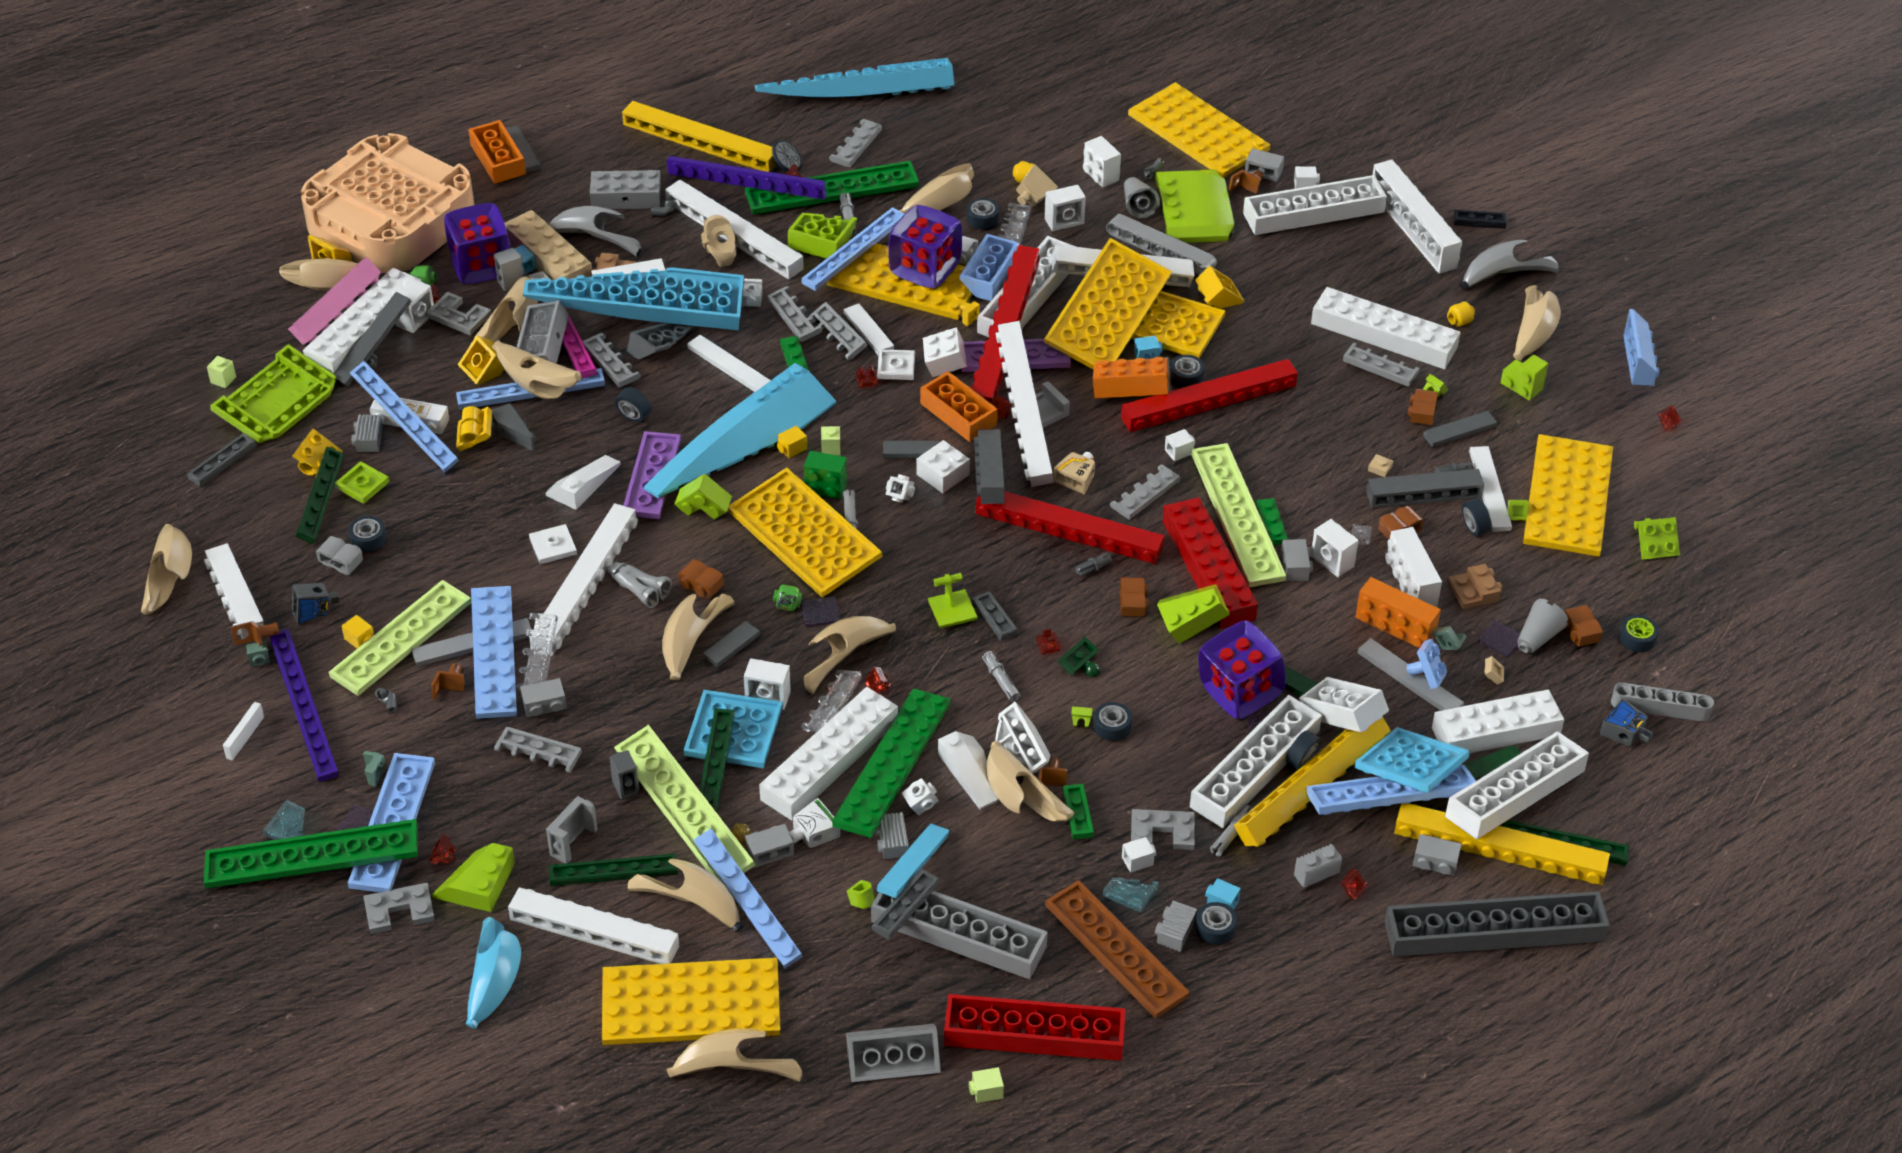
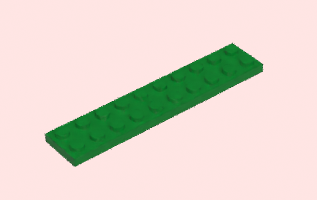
M911 161L807 177L809 179L825 181V199L751 187L745 188V194L752 214H761L840 200L842 193H845L846 198L847 193L850 194L851 198L916 188L919 187V180Z
M917 689L911 691L832 820L833 827L872 838L951 705V698Z
M416 819L206 850L203 883L205 888H213L418 857V823Z

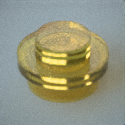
M737 823L732 828V834L739 843H746L745 836L751 834L749 827L744 823Z

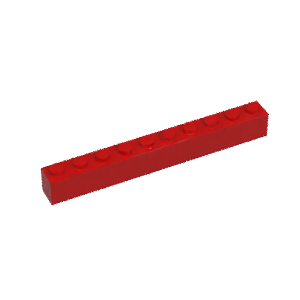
M1018 245L1017 252L1013 253V264L1008 268V280L1004 281V292L1002 296H999L998 311L995 310L994 323L989 327V338L984 343V354L980 356L979 369L974 374L975 382L974 385L970 386L973 391L993 406L995 405L1004 376L1002 362H1005L1004 358H1000L999 347L1002 346L1001 343L997 344L995 333L999 332L998 325L1015 321L1021 323L1041 260L1039 248Z
M1289 359L1173 390L1168 392V394L1155 395L1122 404L1121 419L1130 432L1295 387L1298 372Z
M1004 491V504H981V497H978L976 500L977 515L1156 564L1164 547V535Z

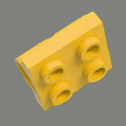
M468 406L463 409L462 419L458 421L456 448L460 452L491 437L492 410L488 406L481 410L474 406Z
M313 428L292 457L299 461L298 467L304 474L312 476L317 473L326 447L341 453L343 450Z

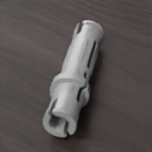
M842 193L840 195V211L843 213L844 219L850 220L851 217H854V206L851 203L850 194L847 193L846 198L845 193ZM856 225L854 227L852 236L857 233Z
M849 490L843 492L845 519L857 529L855 492L851 490V495H849Z
M993 651L984 653L982 659L988 666L991 676L996 678L1010 702L1017 701L1021 694L1006 674L1003 664L999 663Z
M1245 805L1239 814L1231 819L1230 825L1210 847V851L1213 854L1218 849L1215 855L1221 856L1238 835L1233 825L1247 814V810L1250 808L1249 805Z

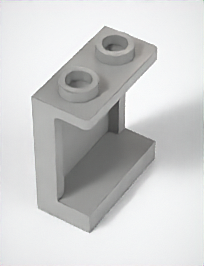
M1049 381L1043 383L1042 392L1036 394L1042 428L1069 416L1070 402Z
M577 796L546 828L550 856L563 863H568L572 859L570 844L584 829L593 833L597 831L595 806L591 801Z

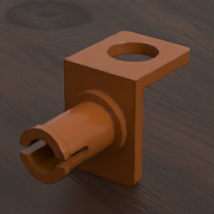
M1242 169L1231 176L1228 190L1232 191L1241 186L1256 194L1264 175L1260 170L1250 174Z
M254 621L231 626L235 645L255 641L261 646L263 645L262 638L279 635L276 622L260 627ZM241 628H245L248 631V635L244 639L237 637V632Z
M453 663L448 672L437 671L431 683L432 700H436L441 688L456 691L465 690L464 675L461 674L463 666L457 663L456 668H454L456 663Z
M1054 757L1049 759L1048 767L1039 769L1038 780L1044 785H1067L1068 770L1060 768V759L1056 758L1055 763H1053Z

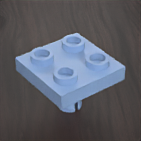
M1428 639L1424 641L1417 651L1420 661L1407 664V671L1410 676L1424 672L1430 689L1439 687L1443 681L1447 669L1444 662L1440 660L1438 645L1434 644L1433 639Z

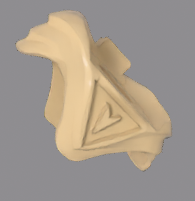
M721 215L710 216L705 220L704 232L701 234L703 247L715 257L719 267L730 266L736 257L737 242L734 231L725 217ZM719 235H726L728 239L726 242L721 243L717 238Z

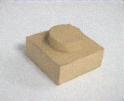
M1376 454L1369 464L1368 471L1386 477L1393 466V460Z
M1492 656L1485 659L1484 672L1487 678L1497 685L1504 682V666Z

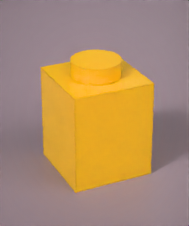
M796 425L778 434L777 447L781 453L791 458L807 450V436Z
M358 615L342 625L344 639L357 649L374 636L373 627Z

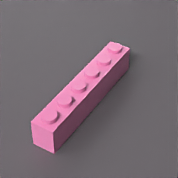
M367 257L364 258L288 330L302 345L307 342L311 343L318 337L316 334L320 330L323 332L330 326L329 322L332 319L336 320L343 314L341 312L342 309H348L355 303L353 299L356 296L360 298L367 292L365 288L368 285L373 286L379 280L377 277L381 274L380 270Z

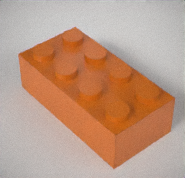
M501 120L468 129L470 145L494 184L526 175L524 157Z
M1154 357L1153 359L1136 358L1135 360L1118 359L1116 361L1100 360L1094 362V398L1168 394L1169 372L1167 358Z
M949 371L920 388V404L969 442L974 440V437H978V430H990L997 425V408Z
M1370 577L1359 591L1355 618L1420 648L1425 640L1435 638L1432 631L1435 627H1438L1441 609Z

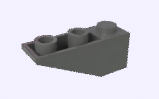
M511 403L492 410V425L500 436L531 451L535 450L534 442H536V437L534 433L528 430L526 421H522L519 411L514 409Z

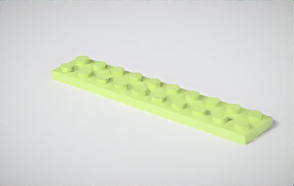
M1228 443L1192 449L1191 455L1248 587L1286 581L1285 571Z
M649 725L614 747L617 753L626 750L630 752L637 766L638 781L705 870L715 875L721 881L694 843L695 838L709 829L713 830L743 873L755 866L749 854Z

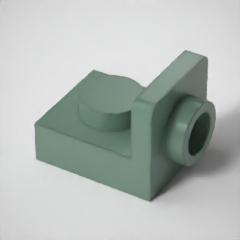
M1435 627L1432 631L1442 650H1458L1466 639L1465 633L1455 634L1451 627Z
M262 641L263 645L261 646L257 643L246 645L250 667L270 663L266 641Z
M365 751L363 756L368 785L376 786L386 770L384 756L377 752Z

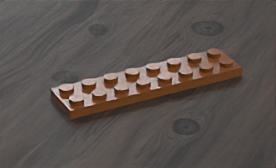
M1079 880L1045 901V906L1155 1019L1189 998L1190 992Z

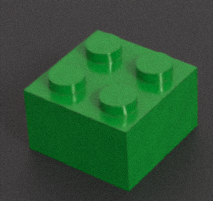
M810 451L804 464V483L819 496L842 499L843 492L847 486V457Z

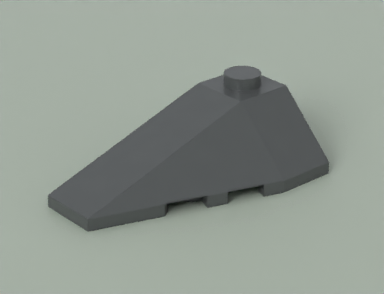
M665 322L630 333L627 351L637 359L655 355L671 347L691 332L694 326Z

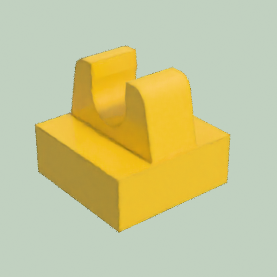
M974 301L971 304L964 302L959 306L963 309L960 312V316L964 325L969 326L978 319L980 304Z

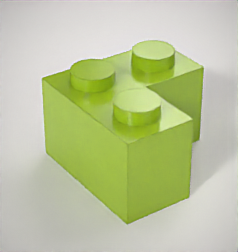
M1532 355L1524 363L1516 359L1503 369L1501 384L1524 398L1531 400L1543 390L1548 363L1535 355Z
M703 474L680 488L674 505L688 516L701 508L715 520L727 512L732 496L710 477Z

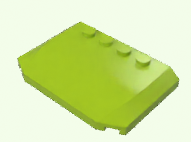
M1214 169L1155 172L1156 185L1159 188L1166 225L1165 233L1185 243L1229 240V235L1234 230V219L1226 182Z
M289 344L275 354L276 359L230 396L226 398L223 395L210 405L212 412L258 443L279 438L331 396L336 383V376Z

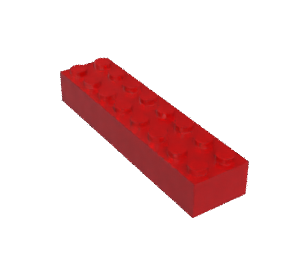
M1200 497L1164 505L1162 522L1198 589L1216 584L1230 615L1216 622L1219 629L1233 626L1245 620L1249 622L1256 620L1258 603Z
M948 994L944 1046L1122 1061L1125 1008Z

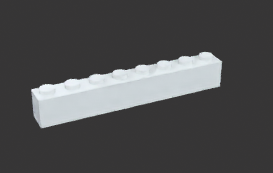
M1055 245L1051 256L1052 272L1085 276L1102 250ZM1143 255L1172 271L1165 285L1190 287L1194 278L1193 260Z
M519 887L508 906L510 920L659 964H670L679 948L678 933L672 930H664L651 924L634 921L631 918L619 917L610 912H602L589 906L585 907L575 904L572 901H564L551 895L537 893L531 889Z

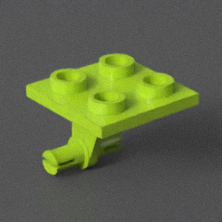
M1676 517L1652 520L1645 518L1643 521H1634V528L1639 530L1642 560L1680 555Z
M961 573L954 575L945 574L944 577L934 579L935 587L945 585V594L928 598L940 628L977 620V615L966 590L952 592V583L962 581Z

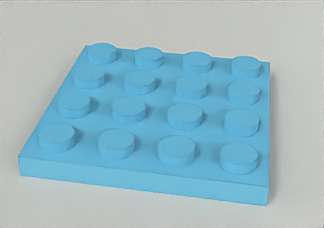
M703 690L683 750L684 756L705 759L714 709L735 710L727 763L764 768L783 708L782 702Z
M1396 727L1355 761V768L1428 793L1469 758V750Z

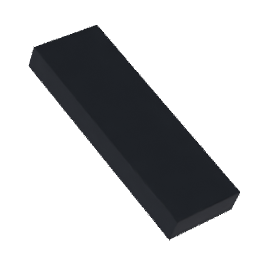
M1454 210V225L1506 229V213Z

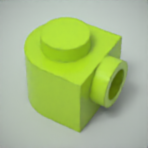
M860 880L847 890L850 904L862 909L870 908L876 899L871 883Z

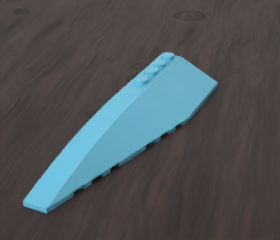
M948 58L881 65L876 70L868 67L863 68L862 72L849 70L844 75H842V72L814 76L812 80L807 77L799 78L797 82H794V80H784L780 85H778V82L755 85V91L792 96L845 97L883 93L898 95L902 94V91L915 93L918 92V89L932 91L936 87L949 89L951 88L950 86H954L953 66Z
M666 268L664 271L650 269V272L640 273L638 270L632 271L629 274H624L623 272L593 274V277L580 275L571 279H566V277H558L557 280H550L549 278L525 280L523 297L542 302L560 300L564 307L622 318L739 330L744 275Z
M794 363L698 435L644 486V490L659 498L679 489V486L692 482L703 474L709 476L713 470L720 471L744 460V457L747 455L753 456L758 454L760 449L765 447L769 449L774 446V443L778 442V434L796 425L802 430L836 404V400L808 370Z

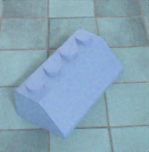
M986 234L960 275V280L975 297L992 301L1008 277V268L1013 264V253L1017 252L1019 243Z
M1630 309L1624 331V342L1632 385L1654 386L1655 379L1659 377V367H1656L1657 356L1654 355L1655 344L1652 343V331L1649 330L1648 322L1634 309Z

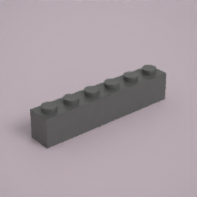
M1000 429L978 430V437H974L977 497H981V504H1004Z
M1479 469L1368 479L1366 493L1371 508L1482 498L1485 484Z

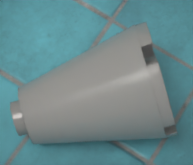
M1136 177L1128 178L1125 181L1124 193L1126 208L1129 214L1139 219L1148 218L1153 215L1157 206L1159 207L1160 197L1156 190Z
M1538 599L1534 602L1517 640L1519 649L1524 653L1535 652L1568 625L1566 623L1568 620L1567 615L1555 603L1551 606L1547 603L1548 600Z

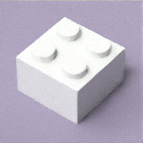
M1102 136L1085 142L1083 152L1084 171L1102 187L1119 181L1121 153Z
M1078 185L1046 192L1045 220L1052 231L1084 224L1086 197Z
M412 279L398 292L410 298L412 302L398 319L396 326L411 333H414L429 319L426 312L434 305L431 286L416 279Z
M957 327L923 338L925 364L932 377L942 375L947 371L952 372L967 367L964 341Z
M943 440L917 458V475L941 493H945L970 475V459Z
M1330 519L1314 529L1311 557L1335 576L1340 577L1355 566L1359 540L1343 529L1341 525Z
M750 658L744 674L745 696L781 701L783 704L782 709L784 710L791 692L789 665Z

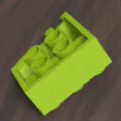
M802 213L788 230L787 246L796 251L827 259L850 241L857 217H851L850 220L841 219V216L825 218L823 214Z
M1216 584L1164 598L1157 603L1169 633L1179 644L1230 615Z
M491 843L475 851L431 895V898L492 912L515 864L513 848Z

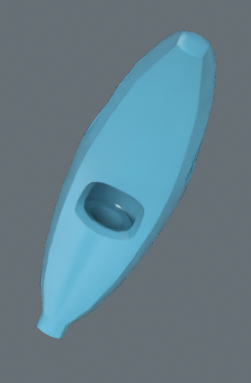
M491 917L483 921L469 994L466 1025L473 1029H477L478 1024L488 1018L503 1001L515 980L521 960V946L518 938L514 934L505 931L504 926Z

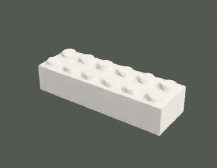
M1544 690L1435 712L1432 730L1437 740L1469 750L1470 754L1544 739L1557 731L1561 733L1564 718L1550 691Z

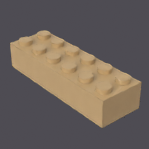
M530 210L505 223L510 245L514 249L524 245L535 255L536 269L539 272L544 271L551 280H557L558 277L571 279L580 275L591 277L592 263L534 211Z

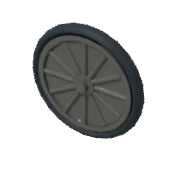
M784 140L774 143L772 154L776 163L788 172L798 171L801 168L802 159L796 147Z

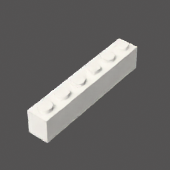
M228 543L205 550L207 558L204 559L206 569H211L209 573L212 582H217V585H215L219 596L223 595L221 600L224 608L229 609L227 614L230 622L234 621L235 624L233 625L254 621L259 627L264 626L263 619ZM241 628L238 630L237 635L240 634L242 639L247 637L248 631L245 628Z

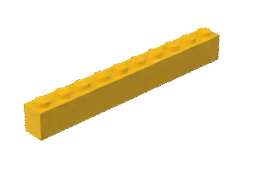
M632 101L622 111L623 125L760 171L771 172L777 165L771 146Z
M1383 716L1363 732L1350 729L1343 731L1233 826L1244 845L1255 847L1263 845L1268 836L1277 833L1282 824L1291 821L1296 812L1306 808V804L1310 801L1307 796L1306 786L1333 783V780L1346 773L1348 767L1355 765V761L1381 741L1390 732Z
M1401 803L1394 834L1419 839V835L1422 834L1461 843L1460 850L1547 871L1548 873H1555L1592 884L1603 885L1610 853L1502 826H1497L1476 839L1447 819L1445 812L1409 803Z

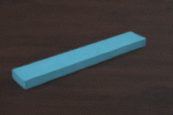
M930 823L879 882L877 891L897 898L948 838L950 830Z

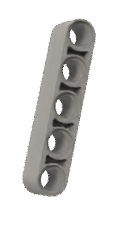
M1629 683L1616 684L1611 698L1613 707L1623 698L1642 713L1695 721L1709 720L1714 706V700L1708 695Z

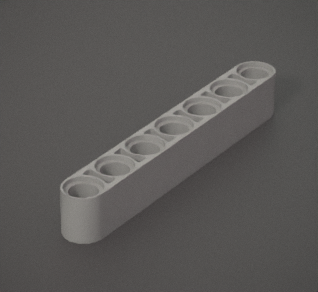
M1117 214L1106 225V230L1110 235L1156 256L1193 260L1194 273L1198 275L1202 274L1209 266L1214 268L1217 265V260L1213 255L1122 214Z

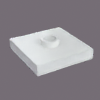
M879 350L877 379L914 380V350Z
M566 524L529 534V539L539 564L577 555V550Z

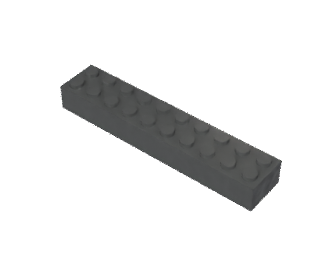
M1599 891L1387 906L1384 921L1393 957L1606 941L1610 927Z

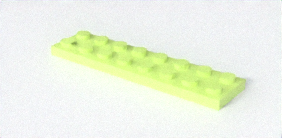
M444 580L440 581L329 671L330 678L359 696L408 656L413 648L419 647L472 603L471 597Z

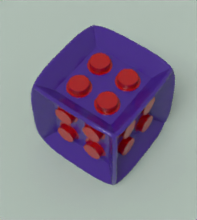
M484 203L456 209L445 214L444 225L447 244L454 269L461 283L474 284L497 279L494 254L511 248L506 226L498 207L494 203Z
M915 205L910 208L895 224L889 237L888 259L891 272L902 279L927 288H936L941 285L958 265L962 253L961 222L947 213L923 205Z
M1247 620L1236 623L1206 642L1199 651V675L1205 689L1228 714L1236 719L1247 717L1277 698L1285 688V662L1280 651L1260 629Z

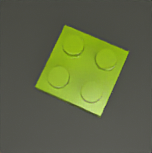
M360 461L335 482V487L364 504L390 481L388 476Z

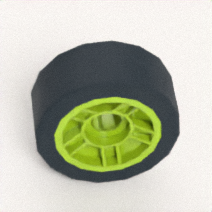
M1632 615L1623 620L1619 631V640L1623 646L1631 651L1646 652L1654 648L1659 628L1651 618L1643 615Z

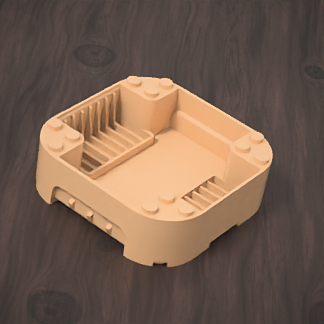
M388 133V136L380 137L377 134L361 140L347 151V155L326 171L322 169L307 180L301 190V199L309 234L324 238L343 249H347L351 252L352 260L358 263L367 257L381 273H387L392 268L400 271H409L447 242L444 225L445 214L456 209L474 205L470 173L463 165L459 163L452 167L410 146L408 137Z

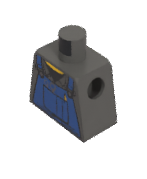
M323 583L292 585V613L297 625L326 617L329 614V605L339 603L338 592L328 593Z
M1622 698L1603 720L1600 735L1624 745L1632 746L1638 738L1648 743L1653 736V732L1645 728L1648 720L1647 715Z

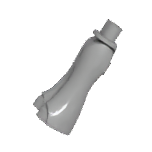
M616 561L607 570L620 586L633 592L648 608H654L658 605L659 598L664 600L671 591L672 580L670 578L646 574L629 564L627 565L625 562L619 563Z

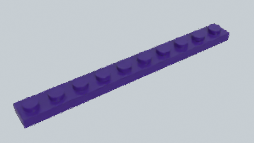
M673 156L667 158L668 174L817 199H825L826 184L822 180Z
M281 630L279 635L269 636L318 782L339 777L289 630Z

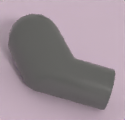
M666 200L664 207H651V216L668 215L675 209L674 201Z
M378 688L375 696L379 701L386 704L388 713H395L397 711L396 695L389 690Z

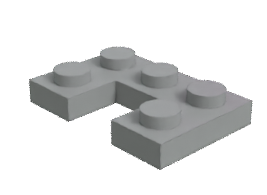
M447 292L426 312L427 318L470 336L492 313L491 309L478 304L466 314L457 311L456 309L463 303L462 297Z
M1132 809L1131 841L1146 837L1149 843L1152 844V832L1173 833V849L1194 850V812Z
M428 883L364 896L370 935L392 930L389 913L410 909L413 925L435 921Z

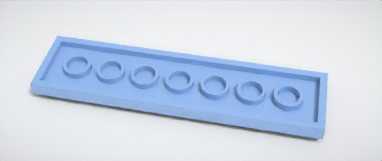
M511 586L471 588L476 719L517 716Z
M394 753L368 826L417 818L435 765L433 757ZM402 859L354 866L348 881L349 889L373 892L392 890Z
M1460 765L1428 793L1421 792L1410 786H1403L1392 780L1383 779L1380 776L1306 786L1307 796L1319 815H1328L1334 812H1349L1355 809H1370L1371 807L1390 806L1398 803L1407 804L1413 801H1428L1441 797L1449 798L1476 782V780L1465 765Z

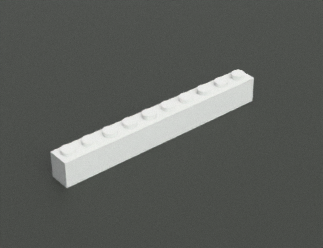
M679 180L665 189L666 200H673L677 210L703 226L705 220L710 216L721 215L725 217L734 231L737 242L736 247L787 279L792 278L803 270V256L776 240L689 184ZM719 235L725 240L728 239L726 235Z
M1020 322L998 325L999 332L995 334L997 344L1001 343L1002 346L999 347L1000 358L1005 360V362H1002L1003 372L1008 374V377H1005L1006 386L1011 388L1008 396L1010 404L1014 403V407L1011 408L1013 419L1017 418L1018 423H1015L1016 434L1021 435V438H1018L1019 448L1024 449V454H1021L1023 465L1027 464L1028 468L1024 470L1026 481L1030 480L1031 487L1054 483Z
M614 503L530 634L531 650L553 656L555 651L561 647L562 640L565 635L569 634L574 621L578 620L582 608L586 607L591 594L595 593L596 586L599 581L603 580L605 572L612 565L615 556L620 553L621 546L624 542H627L632 529L636 528L638 519L636 518L635 509Z

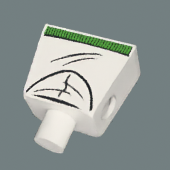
M817 798L794 815V829L789 834L794 843L802 839L808 847L812 848L839 838L840 829L832 826L834 816Z

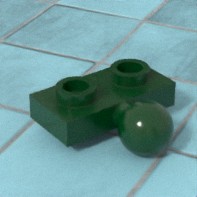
M1086 637L1079 641L1058 661L1071 676L1081 667L1085 668V673L1089 677H1097L1101 672V668L1097 663L1089 661L1099 652V649Z

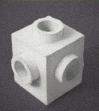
M905 475L891 476L886 485V495L892 496V500L903 503V500H910V497L915 492L914 482L909 481V477Z
M922 778L913 782L910 787L902 792L909 806L918 815L931 809L939 801L935 796V793H937L935 787L931 782L927 784Z

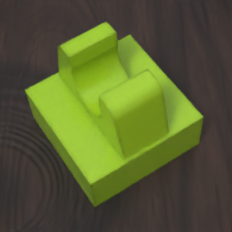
M1429 374L1426 378L1427 383L1423 390L1437 391V397L1441 394L1444 395L1448 391L1444 382Z
M1508 500L1510 520L1527 519L1528 500Z
M1072 706L1073 726L1077 727V722L1084 720L1085 728H1088L1092 719V708Z

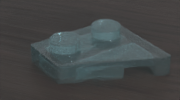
M286 800L264 828V835L274 840L302 836L305 808Z
M1112 877L1103 889L1102 896L1141 913L1157 891L1159 882L1152 881V885L1139 884L1140 880L1137 879L1126 880Z

